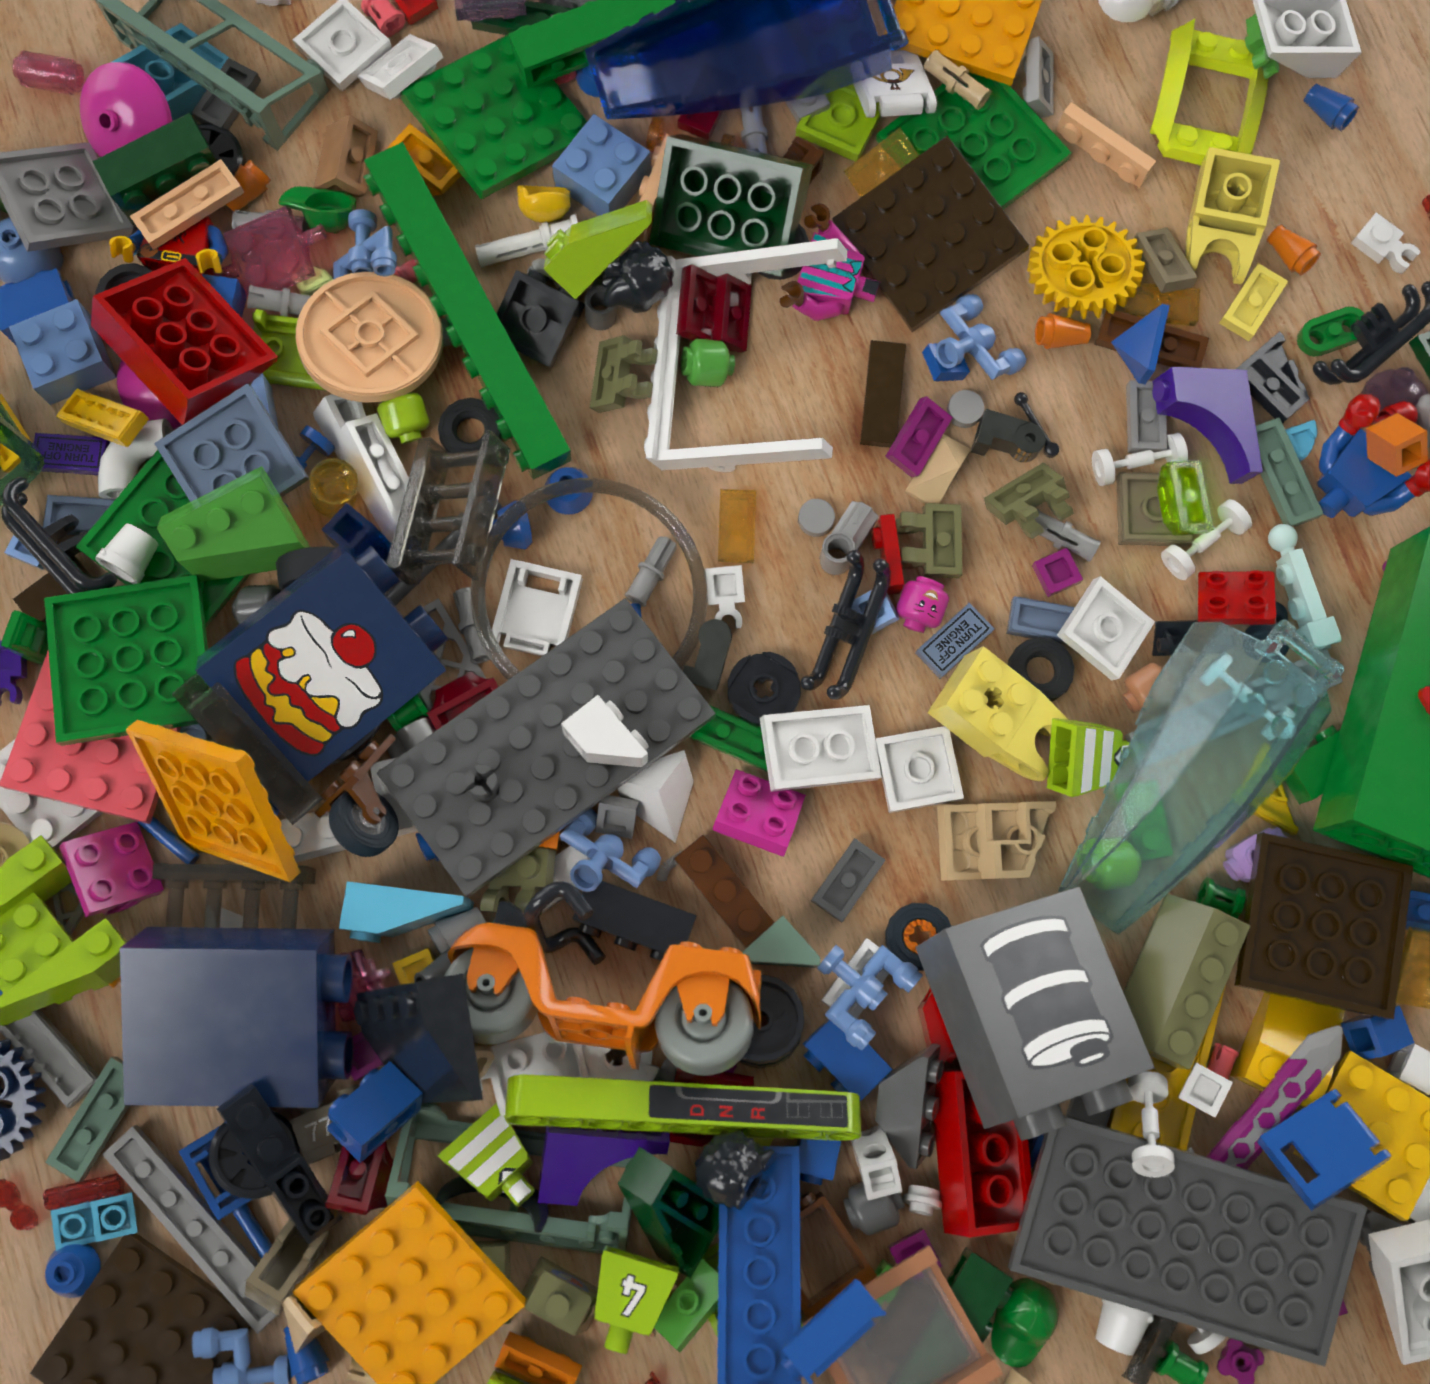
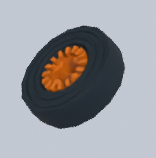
M911 903L898 909L889 919L885 930V943L887 948L903 962H911L918 968V971H924L915 948L918 944L917 942H911L909 935L914 934L915 926H919L921 932H928L929 938L952 926L948 917L937 907L927 903Z

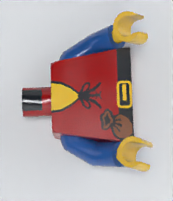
M209 216L154 250L139 229L129 237L115 236L109 241L111 258L123 255V260L131 263L134 260L133 256L137 254V258L143 266L148 267L151 271L186 258L201 275L215 276V273L222 272L221 264L229 253L220 229L214 226Z

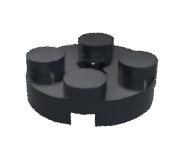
M763 652L762 654L748 655L742 658L733 667L728 678V701L733 711L741 719L757 726H761L760 718L763 715L794 712L800 700L801 686L795 667L785 657L773 652ZM766 680L772 683L770 690L774 694L771 697L766 695L763 698L758 697V690L754 685L757 682L763 684Z

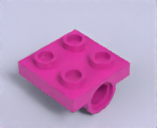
M736 769L712 830L784 857L806 795L794 790L771 792L769 781Z
M137 821L62 842L59 846L86 918L99 913L111 915L124 911L142 900L160 895L164 891Z

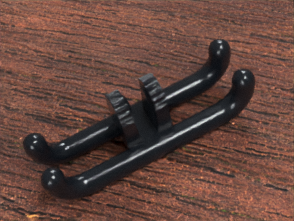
M19 476L5 486L2 493L3 507L1 509L3 522L68 594L111 588L117 583V578L113 573H105L99 577L86 575L71 559V557L81 552L76 548V545L88 531H84L59 544L56 543L78 525L79 520L74 515L65 516L43 528L23 507L28 501L26 494L23 493L29 486L28 480L25 477Z
M851 550L847 553L846 559L850 563L846 582L838 604L834 603L832 609L834 615L830 625H826L824 631L826 636L814 669L810 676H804L800 683L805 690L817 689L826 678L839 641L850 644L851 648L838 682L827 689V696L832 700L842 699L854 683L890 583L891 570L888 562L882 558L875 560L873 568L876 571V578L864 613L862 615L851 609L864 574V558L857 550Z

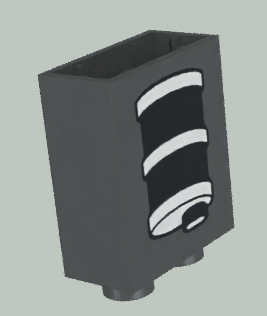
M1080 886L945 928L915 947L984 1129L1013 1120L1021 1141L1048 1133L1067 1125L1059 1103L1080 1096L1088 1116L1120 1106L1134 1100L1126 1078L1154 1068Z

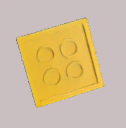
M1345 1052L1325 1094L1333 1089H1337L1342 1096L1333 1106L1336 1108L1344 1102H1348L1381 1142L1379 1146L1371 1150L1374 1155L1384 1149H1387L1392 1155L1386 1163L1348 1188L1398 1219L1408 1221L1430 1177V1098L1354 1052ZM1295 1148L1293 1154L1306 1161Z

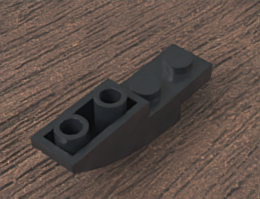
M250 1084L216 1108L251 1165L308 1245L343 1219L338 1210L325 1207L328 1198L326 1191L303 1156L296 1150L253 1084Z

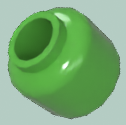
M695 339L690 343L689 347L685 346L682 350L681 374L687 377L691 385L720 387L724 384L727 376L733 375L735 357L733 354H729L728 347L723 341Z

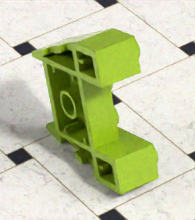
M42 835L8 858L0 867V990L3 992L0 996V1025L2 1026L31 1016L33 1011L53 1003L59 1005L72 1000V996L89 989L95 991L108 986L120 977V947L127 943V941L107 918H104L74 941L45 904L46 900L70 884L72 880L64 860Z

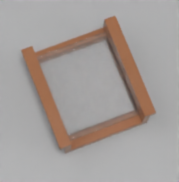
M929 1245L863 1285L885 1311L886 1315L872 1318L871 1320L875 1325L828 1367L836 1384H989L1003 1375V1372L978 1337L936 1263L938 1259ZM810 1318V1319L807 1320L806 1322L802 1323L803 1326H804L807 1322H809L812 1318Z

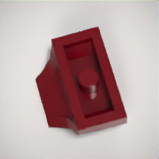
M470 671L437 689L434 706L427 712L436 731L499 686L494 677L485 679Z
M387 1140L361 1163L342 1146L325 1205L326 1208L367 1215L371 1210L388 1207L385 1194L394 1160L387 1149Z

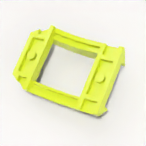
M1195 19L1172 30L1160 95L1150 128V133L1155 134L1159 140L1157 147L1161 154L1166 158L1197 165L1202 164L1209 147L1251 154L1261 121L1269 78H1264L1262 66L1257 70L1253 67L1252 57L1254 55L1249 52L1245 40H1237L1215 35L1211 32L1194 30ZM1188 65L1250 78L1238 137L1174 123Z

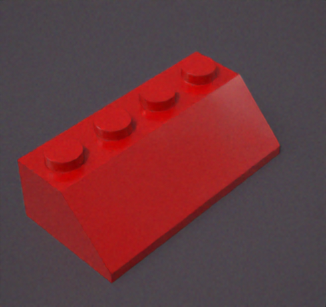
M962 1069L943 1070L942 1078L936 1084L935 1096L939 1097L940 1105L937 1117L934 1120L944 1233L971 1238L1018 1231L1032 1181L1028 1139L1020 1140L1013 1120L984 1129Z

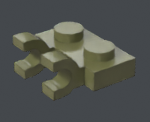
M624 335L600 341L590 409L603 413L624 408L626 397L635 399L650 398L653 384L648 381L638 383V376L633 373L629 374L630 365L633 363L638 365L656 364L658 350L653 347L642 349V341L638 339L632 340Z
M1044 462L984 498L987 510L1005 525L1016 520L1030 539L1043 533L1042 526L1034 519L1039 516V512L1035 507L1047 502L1051 511L1061 521L1074 514L1073 508L1065 502L1070 496L1069 491L1066 490L1064 478Z
M925 503L922 508L923 514L901 512L900 518L896 519L897 534L923 532V549L914 547L900 548L902 569L923 567V577L960 578L962 576L961 505Z
M536 848L485 886L489 887L482 896L480 911L496 913L501 900L510 902L509 887H522L515 898L514 905L524 913L527 904L534 895L546 885L553 883L556 850Z

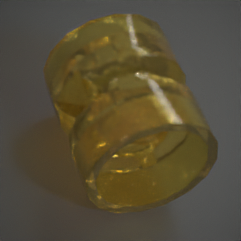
M337 458L324 459L311 470L309 494L314 508L322 515L334 518L344 516L355 506L358 494V478L353 467L346 461Z

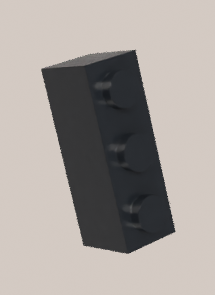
M602 881L595 890L590 892L583 891L581 894L593 909V915L587 920L581 921L574 913L572 920L580 923L578 931L600 938L601 932H605L616 937L614 944L632 951L636 950L637 945L652 950L651 958L661 961L670 945L688 942L697 915Z

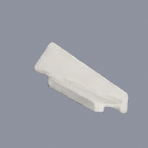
M334 394L324 396L313 412V416L325 437L335 446V454L394 553L398 557L402 556L413 545L414 541L412 539L425 509L377 413L366 416L362 402L347 400Z

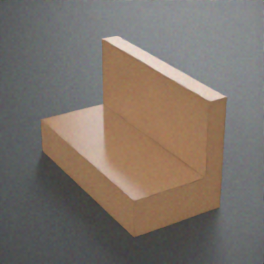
M347 115L326 127L314 188L326 189L336 185L357 197L366 194L367 185L363 176L368 174L364 160L374 155L378 131L351 115Z

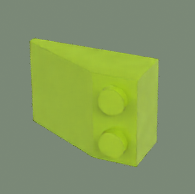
M645 200L573 224L565 232L559 229L546 244L548 249L544 253L546 259L543 269L576 300L609 264L652 223V205Z

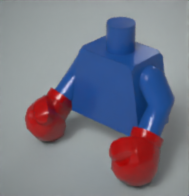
M1359 394L1349 401L1343 417L1338 422L1339 426L1322 446L1318 466L1322 475L1318 479L1317 485L1326 493L1319 501V505L1324 515L1329 518H1334L1342 509L1351 517H1355L1361 512L1369 516L1393 512L1414 497H1420L1424 493L1430 492V459L1421 464L1413 476L1407 471L1396 477L1367 458L1366 432L1361 428L1369 426L1377 418L1381 408L1379 399L1372 394Z

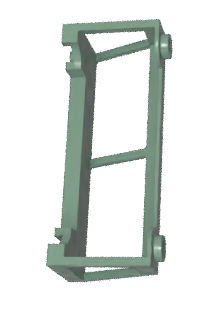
M95 0L121 43L131 50L135 46L139 47L141 45L149 49L241 113L249 126L255 125L260 129L262 128L265 132L264 142L277 151L329 91L323 77L324 71L316 62L311 59L304 60L218 0L196 1L225 21L185 43L179 42L147 20L163 0H149L138 13L120 0ZM235 27L301 72L303 76L263 99L199 56L192 49ZM310 83L313 91L312 96L281 131L271 110V105Z
M421 1103V1110L404 1124L401 1129L385 1194L387 1206L411 1187L408 1180L414 1143L417 1139L451 1144L473 1123L448 1120L447 1115L441 1111L440 1106L433 1103ZM514 1129L529 1155H543L546 1133ZM632 1158L622 1160L611 1166L626 1168V1165ZM624 1196L622 1213L609 1211L608 1214L602 1216L589 1215L588 1222L548 1217L544 1229L540 1233L534 1232V1224L530 1214L518 1213V1207L513 1202L510 1203L509 1211L446 1202L441 1204L443 1209L470 1236L603 1254L606 1245L626 1251L632 1209Z

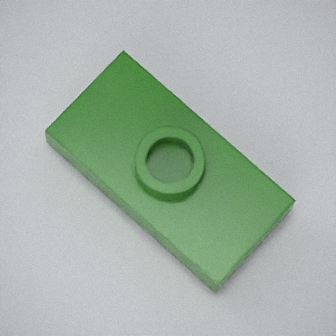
M703 1258L691 1279L686 1277L668 1298L654 1326L680 1353L718 1308V1272Z

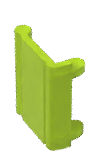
M256 309L252 313L254 321L253 330L278 356L277 362L263 372L268 382L276 385L327 391L310 377L301 362L296 344L298 318L271 315L265 310Z

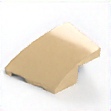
M1056 801L937 806L941 881L1030 878L1036 862V853L1041 848L1045 835H1043L1049 815L1055 812Z

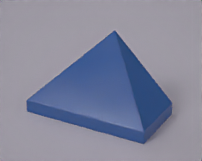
M1161 304L1111 342L1140 384L1145 385L1155 372L1170 305Z

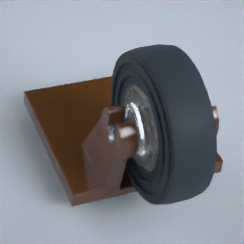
M392 734L380 744L373 740L359 754L358 757L362 760L361 763L353 759L339 774V778L343 781L339 783L335 779L320 795L324 802L314 812V814L321 818L328 811L329 825L334 837L346 850L358 856L373 857L384 852L393 844L399 832V822L395 810L382 795L376 792L367 773L396 740Z

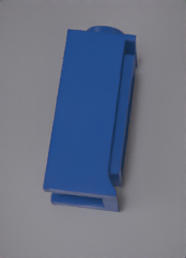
M855 1278L781 1346L782 1351L786 1355L781 1360V1363L796 1382L804 1377L809 1384H812L813 1380L810 1376L813 1373L819 1377L875 1325L871 1320L872 1318L885 1316L886 1313L861 1282Z

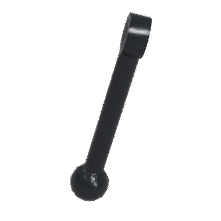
M1023 392L1017 393L1014 397L1015 404L1022 407L1031 423L1040 426L1044 431L1027 403L1028 396ZM1045 433L1044 454L1049 458H1053L1059 453V446L1051 442Z

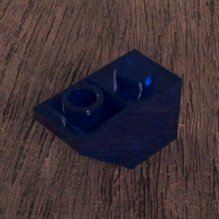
M348 503L321 529L334 547L337 548L343 543L355 558L372 546L395 575L408 563L406 557L371 522Z

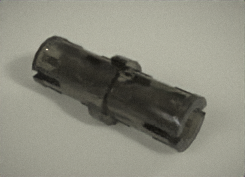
M1154 1315V1321L1148 1325L1122 1377L1134 1384H1147L1160 1358H1166L1168 1352L1165 1348L1178 1322ZM1160 1331L1155 1343L1153 1344L1158 1332ZM1150 1351V1353H1149V1355H1148V1357H1147L1145 1363H1143L1144 1360H1145V1358H1146V1356H1147V1354H1148V1352Z

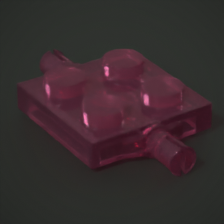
M284 206L223 233L231 252L232 264L222 267L221 273H215L214 271V275L228 278L238 277L242 282L247 298L249 295V285L281 291L283 288L291 287L316 276L310 260L309 246L327 239L328 236L321 224L303 232L297 225L292 209Z

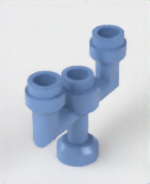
M364 209L350 212L348 215V226L355 232V246L333 263V280L350 274V270L352 273L369 271L379 276L393 275L397 267V255L393 251V232L391 227L385 226L370 236V233L377 228V216L373 212Z
M964 295L958 298L954 305L940 311V315L960 339L957 341L954 338H946L937 344L935 350L936 357L943 367L953 368L959 365L965 353L973 355L991 380L1003 374H1015L1025 366L1026 357L1019 348L1007 349L999 354L998 359L994 360L988 352L993 347L996 339L994 330L990 326L981 323L969 328L964 322L976 318L982 312L983 302L978 295Z
M592 808L571 822L559 835L562 841L591 858L590 860L578 861L570 872L573 884L582 891L590 892L599 886L603 879L602 868L608 869L633 887L638 888L646 877L652 876L657 871L660 865V854L651 847L639 850L632 859L631 867L620 860L623 856L624 848L623 842L618 836L614 834L601 835L595 842L584 837L589 835L596 827L597 814Z
M835 945L817 969L824 975L834 972L851 989L844 990L824 1016L845 1033L847 1042L862 1051L875 1036L876 1032L867 1021L856 1019L848 1012L851 1006L857 1002L864 1009L868 1007L874 1011L888 994L882 989L884 984L875 978L882 969H885L892 975L893 983L900 989L903 988L908 993L923 975L911 962H903L888 948L881 945L863 967V974L861 976L842 960L844 950Z
M212 1327L203 1328L202 1331L193 1333L192 1349L194 1358H214L219 1352L233 1350L234 1361L224 1362L221 1367L214 1368L213 1384H264L272 1382L274 1384H291L288 1355L278 1356L274 1361V1365L248 1368L251 1362L248 1328L218 1331Z

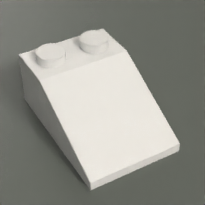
M1252 0L1268 57L1307 78H1337L1362 53L1346 0Z
M1430 1219L1368 1234L1373 1270L1397 1352L1403 1365L1430 1359Z

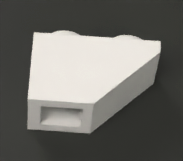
M597 695L561 723L564 736L586 762L643 767L648 763L646 749L649 746L635 729L629 732L621 722L624 719L622 713L610 700L605 703Z

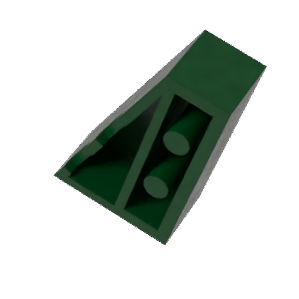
M188 113L92 162L110 197L134 227L138 229L130 217L132 214L211 166L217 160L202 131L191 114Z
M639 1147L634 1157L626 1165L625 1171L617 1184L657 1257L670 1265L679 1267V1272L691 1279L719 1230V1204H715L711 1199L704 1197L703 1190L698 1188L695 1182Z

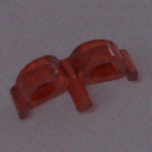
M4 1178L0 1179V1207L12 1211L10 1215L12 1226L17 1230L26 1229L30 1231L38 1226V1215L35 1210L22 1202L20 1191L13 1182L7 1181Z

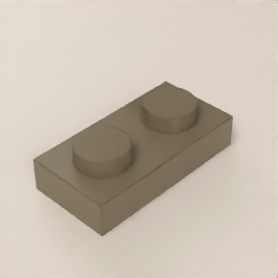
M1168 228L1136 233L1134 239L1138 241L1135 249L1143 250L1141 259L1145 262L1147 270L1161 293L1193 288L1197 276Z

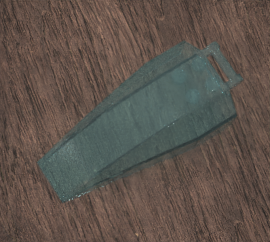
M1286 619L1281 620L1273 627L1264 642L1222 622H1193L1154 681L1135 722L1138 726L1128 747H1124L1119 759L1122 761L1112 782H1108L1103 793L1106 796L1096 817L1091 818L1085 831L1086 836L1083 843L1079 844L1058 892L1080 886L1093 918L1116 934H1120L1210 857L1292 773L1332 711L1327 689L1331 683L1340 678L1344 671V666L1335 658L1328 659L1297 634L1296 627ZM1284 644L1318 670L1313 678L1279 652Z

